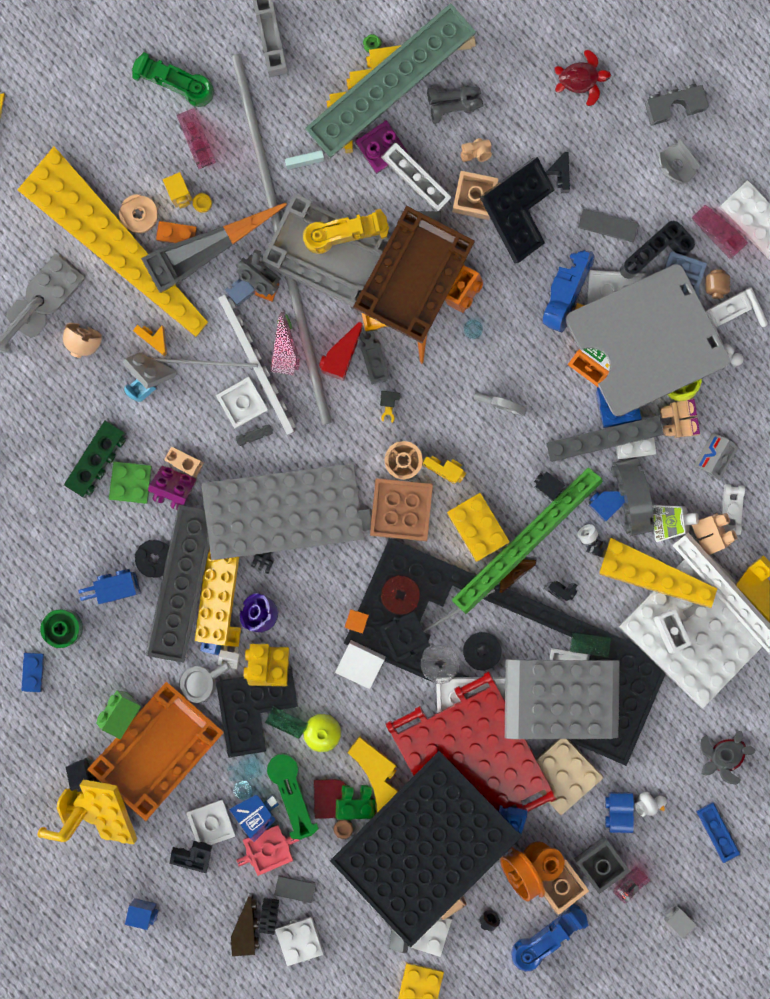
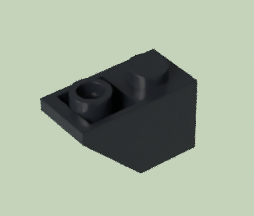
M87 758L66 766L71 791L75 789L78 792L82 791L80 788L81 782L83 780L91 781V777L94 776L87 770L90 767Z

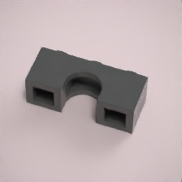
M696 84L686 86L685 90L678 91V89L670 90L663 96H660V94L652 95L645 103L651 126L669 121L672 117L670 106L673 104L684 106L687 116L706 111L709 107L703 85L697 86Z

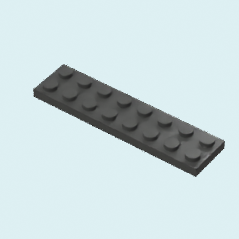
M178 504L146 656L185 662L210 547L205 510Z

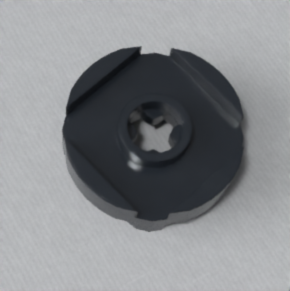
M148 540L142 543L135 552L137 569L146 577H162L169 546L160 540ZM152 553L155 556L159 555V559H157V564H155L154 562L150 563V561H148L151 558Z
M474 633L464 643L463 655L465 661L473 669L480 671L488 670L495 666L501 658L502 651L499 641L490 633ZM485 646L487 654H483V656L480 657L479 652H477V648Z

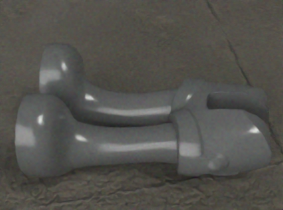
M467 85L460 87V90L451 92H440L435 88H427L429 105H432L430 111L433 124L439 123L442 116L446 113L453 111L471 113L483 107L482 99L467 101L469 97L481 95L480 87ZM460 99L459 102L442 105L437 104L438 102L445 100Z

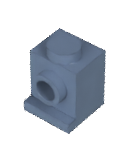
M241 279L232 284L233 288L231 290L228 287L225 289L237 306H240L255 294L254 287L249 282Z

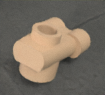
M478 138L473 143L469 142L461 146V159L463 162L470 161L476 157L479 162H484L492 156L489 139L483 140Z

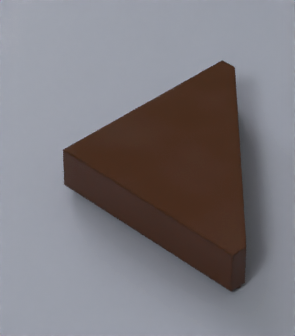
M523 559L500 581L499 593H503L536 565V560Z

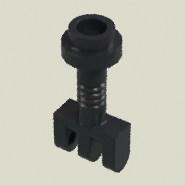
M272 552L263 553L262 556L256 554L251 567L255 568L257 561L261 563L258 570L262 571L264 564L268 565L265 573L269 574L274 561L269 560Z

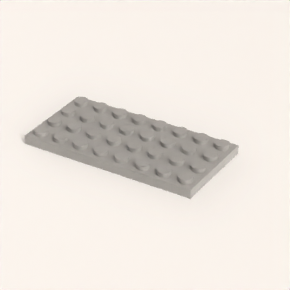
M354 464L201 483L211 560L364 539L362 520L358 517L360 506Z

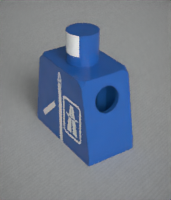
M255 795L229 810L248 837L255 842L275 821V817L270 811L277 807L279 803L273 795L264 802L258 795Z

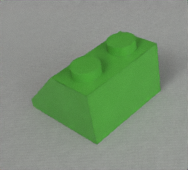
M116 690L114 695L110 696L104 711L98 715L96 724L102 731L121 739L141 706L128 692Z

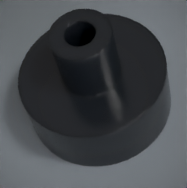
M596 539L594 546L588 544L586 552L604 558L606 550L601 549L603 541Z
M491 910L485 911L479 919L483 930L494 931L500 924L498 915Z

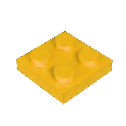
M406 962L398 999H438L444 971Z

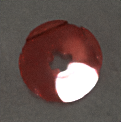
M395 576L385 583L382 588L381 598L384 606L389 611L395 614H407L417 606L420 591L412 579L406 576ZM397 590L406 592L404 600L401 601L400 598H395Z

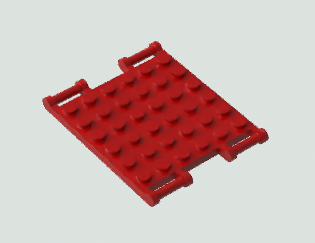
M489 671L484 673V676L463 687L458 686L454 688L460 702L428 718L421 706L415 708V711L393 722L389 721L386 723L388 731L391 733L413 776L438 751H441L497 810H499L500 805L506 809L516 804L517 808L528 810L529 812L549 801L557 800L526 739L505 738V700ZM486 683L489 684L490 687L466 698V693ZM418 717L421 720L400 732L396 729ZM545 789L547 794L523 805L522 800Z

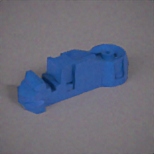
M583 250L578 253H571L570 259L575 265L571 269L559 266V271L551 285V299L543 315V324L548 328L561 333L566 329V317L572 312L590 267L593 266L594 254L592 251Z
M573 903L568 907L567 911L533 937L518 940L511 950V958L514 965L524 972L536 969L538 965L540 966L543 958L561 947L562 941L565 939L567 941L570 940V935L574 931L582 928L585 929L589 926L586 914L581 910L580 906Z

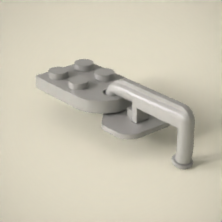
M54 254L26 288L27 300L16 301L7 311V319L11 325L0 336V351L6 353L10 350L8 342L18 330L27 337L37 336L46 326V314L59 310L82 284L85 277L57 254Z

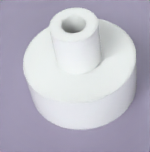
M588 524L578 531V537L584 544H594L598 537V531L593 525Z

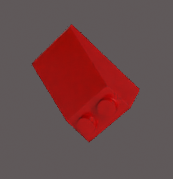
M358 322L327 352L326 356H322L319 364L322 374L344 381L363 329V323Z

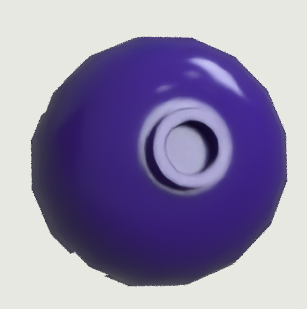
M255 593L244 600L243 605L245 606L243 611L240 610L239 616L240 622L245 629L251 632L263 633L275 625L278 619V608L272 599L266 595Z

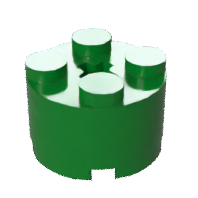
M58 609L51 611L45 616L40 626V632L44 641L50 646L65 648L75 644L80 639L83 632V624L76 612L69 609ZM61 623L62 626H65V630L63 631V633L61 630H58V627L61 626Z

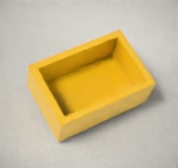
M481 493L476 494L446 512L475 562L510 542Z

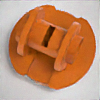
M540 841L529 844L524 852L511 847L508 853L500 858L501 867L507 880L516 893L527 902L536 896L544 897L545 890L542 882L558 878L565 864L564 857L560 851L550 848L547 844Z

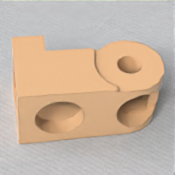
M173 447L170 448L164 459L174 467L195 478L204 462Z

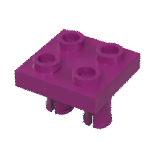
M387 120L355 141V144L376 174L389 166L381 157L394 143H397L408 153Z
M161 466L151 481L148 491L154 493L153 501L156 502L159 497L158 503H163L165 498L172 500L171 508L174 509L175 504H177L175 509L177 510L178 504H185L195 487L197 479L177 472L172 468Z

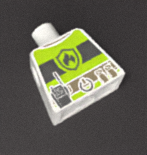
M653 505L656 542L687 534L690 531L689 525L699 523L698 514H687L686 506Z

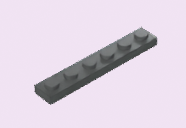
M656 416L546 444L550 461L553 462L662 436L664 433L660 417Z

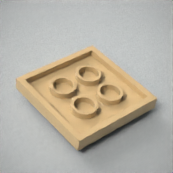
M558 739L536 759L557 798L553 802L549 801V804L560 815L564 814L604 778L569 739ZM545 789L539 792L542 796L547 794Z

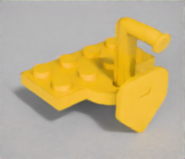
M89 780L81 782L80 788L82 791L78 792L77 789L71 791L70 788H66L59 797L57 811L64 825L60 832L49 831L46 827H41L37 833L39 838L66 842L72 837L81 821L85 820L90 824L96 825L100 837L104 840L134 845L138 839L117 785Z

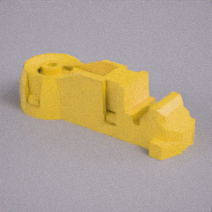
M377 209L368 216L356 215L354 219L346 217L328 223L322 221L310 223L304 229L303 241L310 252L323 254L329 251L333 245L376 235H380L381 239H385L389 232L387 217L381 209Z

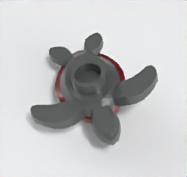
M742 731L736 732L734 739L722 740L713 748L710 745L708 736L705 735L701 739L700 749L703 755L710 758V762L703 766L702 774L707 776L718 770L723 781L733 785L739 784L741 779L730 771L737 769L743 763L745 755H752L756 750L751 746H746L742 741Z

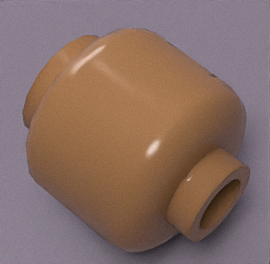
M725 270L710 271V274L705 278L706 293L712 295L713 299L724 298V295L730 292V275Z

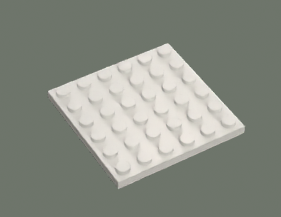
M712 558V560L736 585L737 581ZM685 559L675 568L706 583ZM653 591L622 622L619 628L700 708H704L762 648V645L717 595H715L712 608L698 607L695 614L686 618L683 611L695 605V603ZM676 609L692 645L669 654L654 617Z

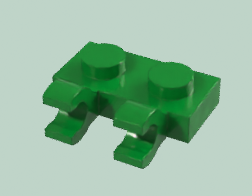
M342 785V799H336V819H372L375 816V799L370 798L372 787L360 785V798L352 799L353 787Z

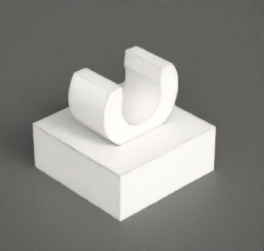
M224 646V651L220 650L218 665L221 666L227 662L231 668L237 669L239 662L238 647H235V651L232 653L228 652V646Z

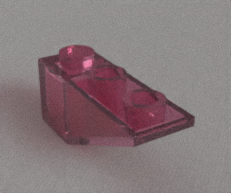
M704 205L691 217L729 259L734 257L748 244L734 227L707 205Z

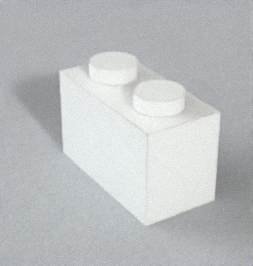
M676 609L654 617L669 654L692 645Z

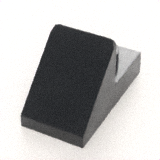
M564 152L546 171L547 175H560V177H557V188L561 189V193H569L570 191L569 152Z

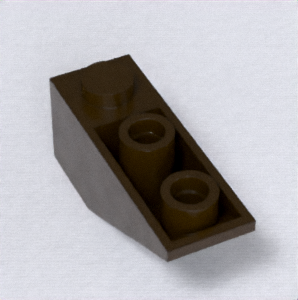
M249 893L231 935L232 957L255 955L256 949L260 948L259 937H255V930L258 929V918H254V910H257V900L253 898L252 893Z

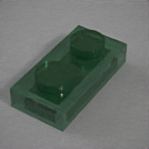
M572 632L569 651L608 657L611 638Z
M275 707L272 708L265 720L266 724L298 739L302 736L308 723Z

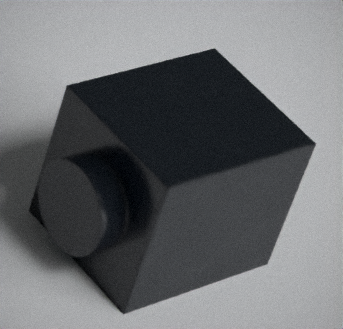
M547 471L544 474L540 473L534 480V483H536L534 488L551 501L555 500L565 486Z

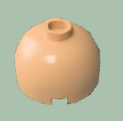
M67 323L63 332V344L71 352L70 354L77 358L94 354L100 346L102 335L89 327L88 330L79 328L80 324Z
M401 441L389 447L384 461L386 469L392 476L405 480L418 474L422 468L423 458L421 451L416 445L411 442Z

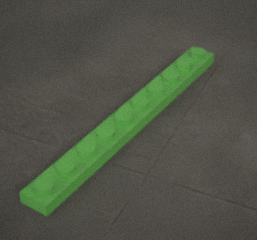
M588 467L452 599V602L467 614L603 482L602 478Z

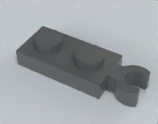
M371 330L370 339H365L363 333L360 334V339L366 345L361 347L371 385L390 380L380 343H373L375 335Z

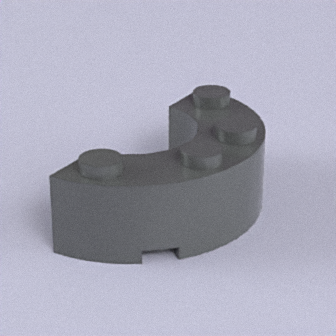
M635 457L613 462L614 466L611 467L612 475L614 478H617L620 495L624 496L625 500L623 510L626 515V522L624 523L626 534H629L631 537L653 532L654 522L650 523V518L654 517L652 500L644 471H639L638 466H641L639 460Z

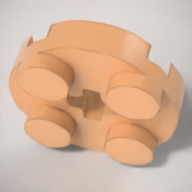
M135 194L127 197L121 204L122 206L119 210L120 221L132 233L141 234L148 232L157 223L158 210L150 198ZM137 209L144 212L140 219L133 216L136 214L135 210Z

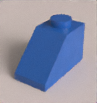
M603 491L600 494L596 492L589 499L591 503L588 506L605 522L625 503L624 496H621L618 491Z

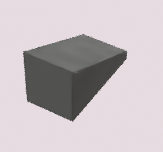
M370 509L358 511V517L362 520L363 531L370 530Z

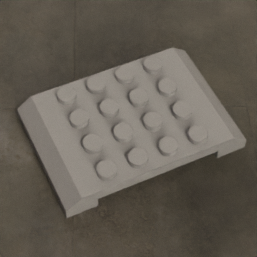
M294 193L261 262L272 270L353 307L390 238L381 239V236L376 235L333 245L329 251L323 254L310 252L303 241L304 229L310 223L319 221L328 223L341 219V217L312 204V201Z
M506 659L505 738H618L619 660Z

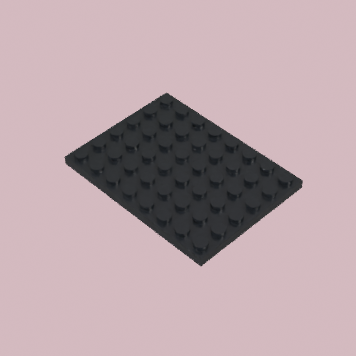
M438 751L330 862L411 948L522 835L441 751Z

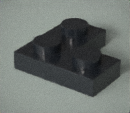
M194 841L191 851L173 847L169 864L207 873L213 845Z

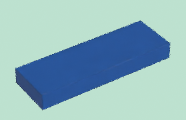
M712 802L697 810L696 813L722 862L725 863L740 855L714 803Z

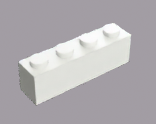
M394 143L381 157L435 211H439L451 198L397 143Z

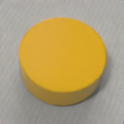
M199 193L193 198V207L200 213H206L212 207V200L209 195Z

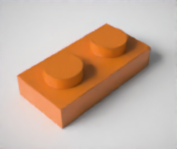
M159 221L156 241L168 243L184 241L196 236L197 227Z

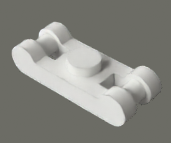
M725 484L723 492L722 514L727 513L730 519H735L734 525L726 524L723 527L725 532L734 530L736 535H741L742 530L741 521L743 497L745 494V486L743 485L732 487L731 484ZM736 494V500H730V495Z

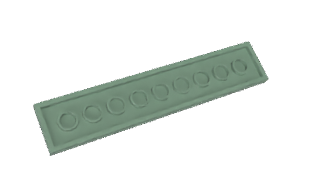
M450 3L311 122L305 130L331 159L472 38L476 31Z

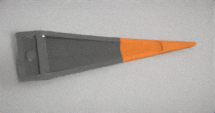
M287 203L160 248L141 259L157 289L162 293L188 278L286 207Z

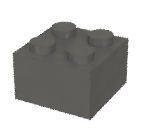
M605 836L574 858L598 894L630 872Z

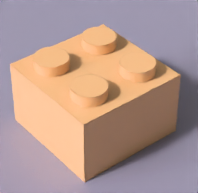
M461 171L452 213L489 220L490 216L480 196L498 183V178Z
M564 859V869L558 878L542 882L545 890L544 898L558 915L589 892L566 859Z

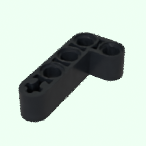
M670 221L621 265L620 274L626 279L633 278L668 246L675 253L686 256L695 247V240L679 222ZM668 228H672L675 231V235H671L668 232ZM654 240H658L661 243V247H657L654 244ZM681 242L686 243L688 249L682 248ZM641 252L647 254V260L641 257ZM634 262L637 264L632 270H628V267Z

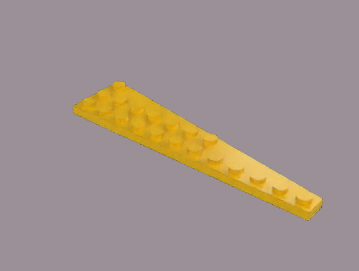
M53 146L17 190L197 337L208 324L207 320L176 285L162 293L159 292L141 259L149 254Z

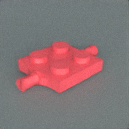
M279 824L268 828L255 842L249 837L243 839L246 847V856L236 859L239 867L250 862L257 876L292 862L294 859L289 845L300 840H292L291 837L286 838Z

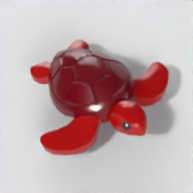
M585 50L584 55L587 63H574L566 69L560 66L554 68L560 82L556 85L555 92L560 93L565 88L574 93H585L588 91L589 97L586 106H592L600 96V90L596 85L597 81L605 82L612 75L607 70L597 71L596 67L599 63L597 56L591 50Z

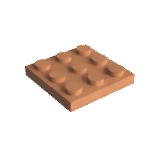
M376 478L370 536L427 541L433 484Z

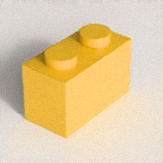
M180 172L162 179L175 208L179 207L182 209L190 205L193 199Z

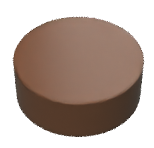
M339 820L335 823L334 833L340 839H347L353 833V825L349 820Z

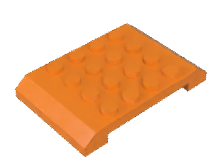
M166 681L134 717L122 738H115L87 770L100 782L117 785L123 802L144 821H147L224 732Z

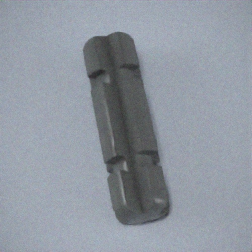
M268 424L262 426L261 429L257 428L246 432L245 435L236 436L237 444L242 446L246 442L250 443L263 438V436H269L273 434V430Z

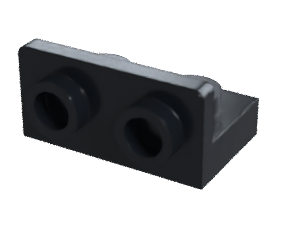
M554 581L548 582L543 589L564 602L575 597L578 592L576 590L578 585L571 583L565 590L566 587L563 584Z

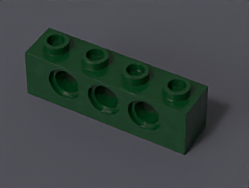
M104 420L67 478L64 486L83 498H86L87 495L91 496L96 489L94 484L97 479L101 480L106 473L104 468L108 463L111 464L114 461L116 449L118 447L121 448L126 442L127 438H125V435L127 433ZM106 439H110L112 442L109 449L103 448V441ZM99 455L101 463L95 466L92 459L94 456ZM89 471L91 478L85 482L82 479V475L84 472Z

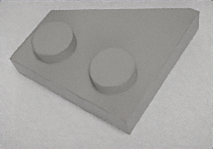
M142 353L125 358L123 363L146 389L174 378L177 373L174 369Z

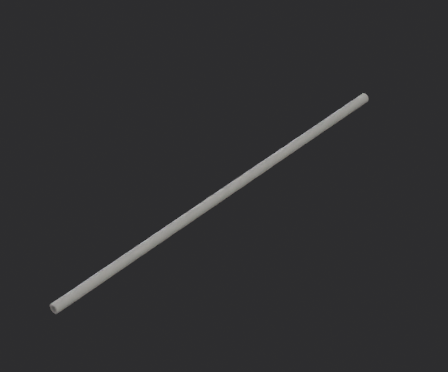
M235 54L231 56L268 208L270 209L278 204L241 54ZM279 212L271 217L274 232H276L281 221ZM285 276L322 425L330 424V415L297 282Z

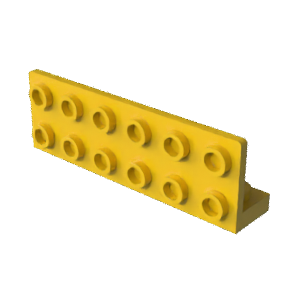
M210 547L202 581L195 641L239 647L241 628L230 626L239 557L211 560Z
M763 555L747 568L736 583V586L762 616L770 622V581L767 579L770 576V561Z

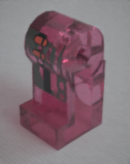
M635 865L614 888L613 893L623 903H627L651 880Z

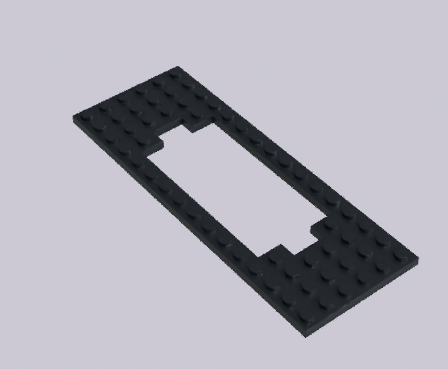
M389 538L358 609V612L369 615L363 634L349 630L344 644L349 645L352 640L385 656V662L435 684L436 678L469 677L423 657L424 650L417 652L416 656L411 658L409 656L395 662L379 627L393 621V618L402 617L412 611H415L420 622L429 601L443 607L452 586L462 590L477 575ZM497 584L494 587L495 592L483 598L484 600L593 646L589 660H619L618 738L569 740L576 745L627 766L666 673L638 645L512 590L506 589L503 593H499L500 585ZM425 633V635H426V637H427V639H428V641H429L431 635Z

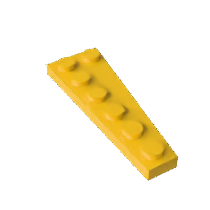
M610 538L599 575L712 608L717 588Z

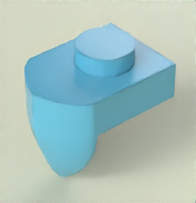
M136 379L132 384L125 385L124 390L129 398L142 402L156 390V387L153 386L146 389Z

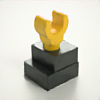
M381 391L380 406L385 407V413L381 417L382 422H384L386 415L391 416V423L394 422L392 411L395 407V400L400 401V393Z

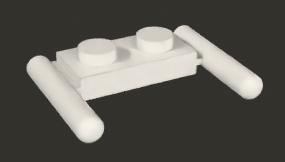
M752 287L705 310L722 344L723 342L716 327L752 308L761 327L768 325Z

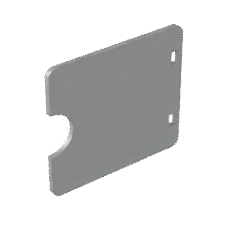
M677 264L570 312L566 317V323L579 349H597L603 352L609 360V373L602 382L598 383V386L612 414L615 416H623L725 368L730 362L729 356L684 269ZM684 284L690 293L684 296L680 288ZM711 336L717 345L715 348H711L707 340Z

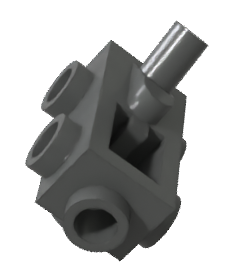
M254 250L253 255L251 254L247 259L243 257L236 267L239 269L236 273L240 275L241 280L249 282L255 287L257 293L263 294L266 297L268 294L273 296L279 288L277 283L281 278L260 261L261 251Z

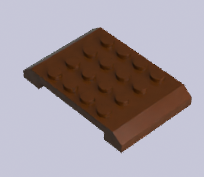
M406 205L353 309L422 344L466 261L475 240Z

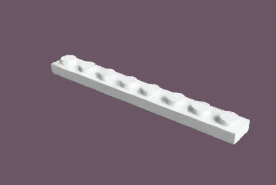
M226 295L219 297L218 299L250 362L258 364V368H253L286 434L289 436L295 433L293 428L296 425L291 417L287 418L285 414L287 408L283 400H278L276 394L279 392L274 383L270 384L267 378L270 374L266 366H261L259 360L262 358L258 350L252 349L250 343L253 340L249 332L244 333L241 326L245 324L240 315H235L233 309L236 307L232 299H227Z
M689 533L685 534L673 544V547L707 584L717 588L716 595L770 654V623Z

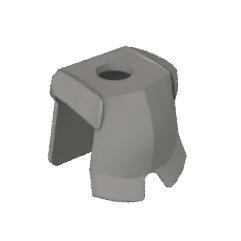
M681 138L678 139V144L671 145L662 152H659V162L663 175L677 184L689 182L695 176L696 169L701 168V165ZM674 160L682 162L683 167L681 170H674L672 168Z

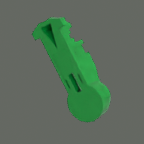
M145 52L135 60L132 68V78L139 81L141 77L185 96L190 105L195 107L206 106L213 99L214 88L208 77L205 78L200 74L191 75L171 64L166 66L161 60L154 61L149 58L150 55Z
M280 753L273 756L269 761L267 774L269 779L278 785L293 831L289 832L291 839L302 840L303 838L311 837L319 827L317 822L313 823L309 815L307 803L305 804L304 794L297 778L299 767L296 759L290 754Z

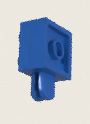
M125 569L117 571V576L112 577L111 574L98 576V581H94L93 586L78 590L79 594L95 590V594L80 597V600L84 601L97 597L98 604H103L141 594L136 572Z

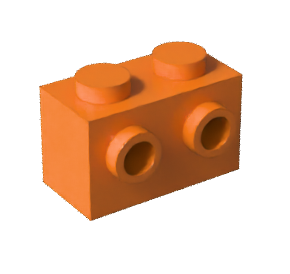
M463 265L445 299L447 305L464 313L471 306L476 293H479L483 287V280L480 274Z

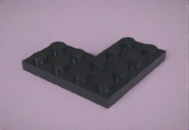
M538 157L532 158L480 196L514 264L521 262L545 244L528 211L555 191Z
M288 669L287 686H250L244 677L216 681L228 758L267 751L261 713L298 707L292 669Z

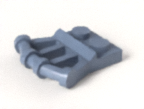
M671 251L664 269L675 264L680 265L700 300L699 286L707 263ZM684 284L682 287V292L684 296H686L688 289Z

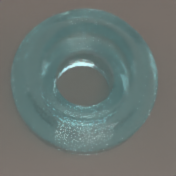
M470 320L464 326V334L470 339L479 338L483 332V327L477 320ZM471 326H475L477 328V331L475 333L470 332L469 329Z
M239 781L234 785L233 793L238 799L245 800L252 795L253 788L249 782ZM244 787L246 788V791L242 792L240 788Z

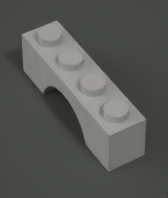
M253 0L269 77L288 74L273 1Z

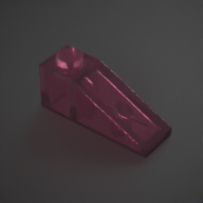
M193 108L176 115L198 170L216 163L195 109Z
M280 312L270 372L293 376L295 370H299L300 359L297 358L298 351L285 312Z

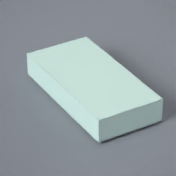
M321 150L285 159L287 170L324 161Z

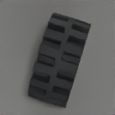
M263 899L259 933L275 934L279 908L278 899Z

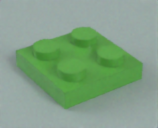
M113 462L109 500L148 504V488L152 466Z

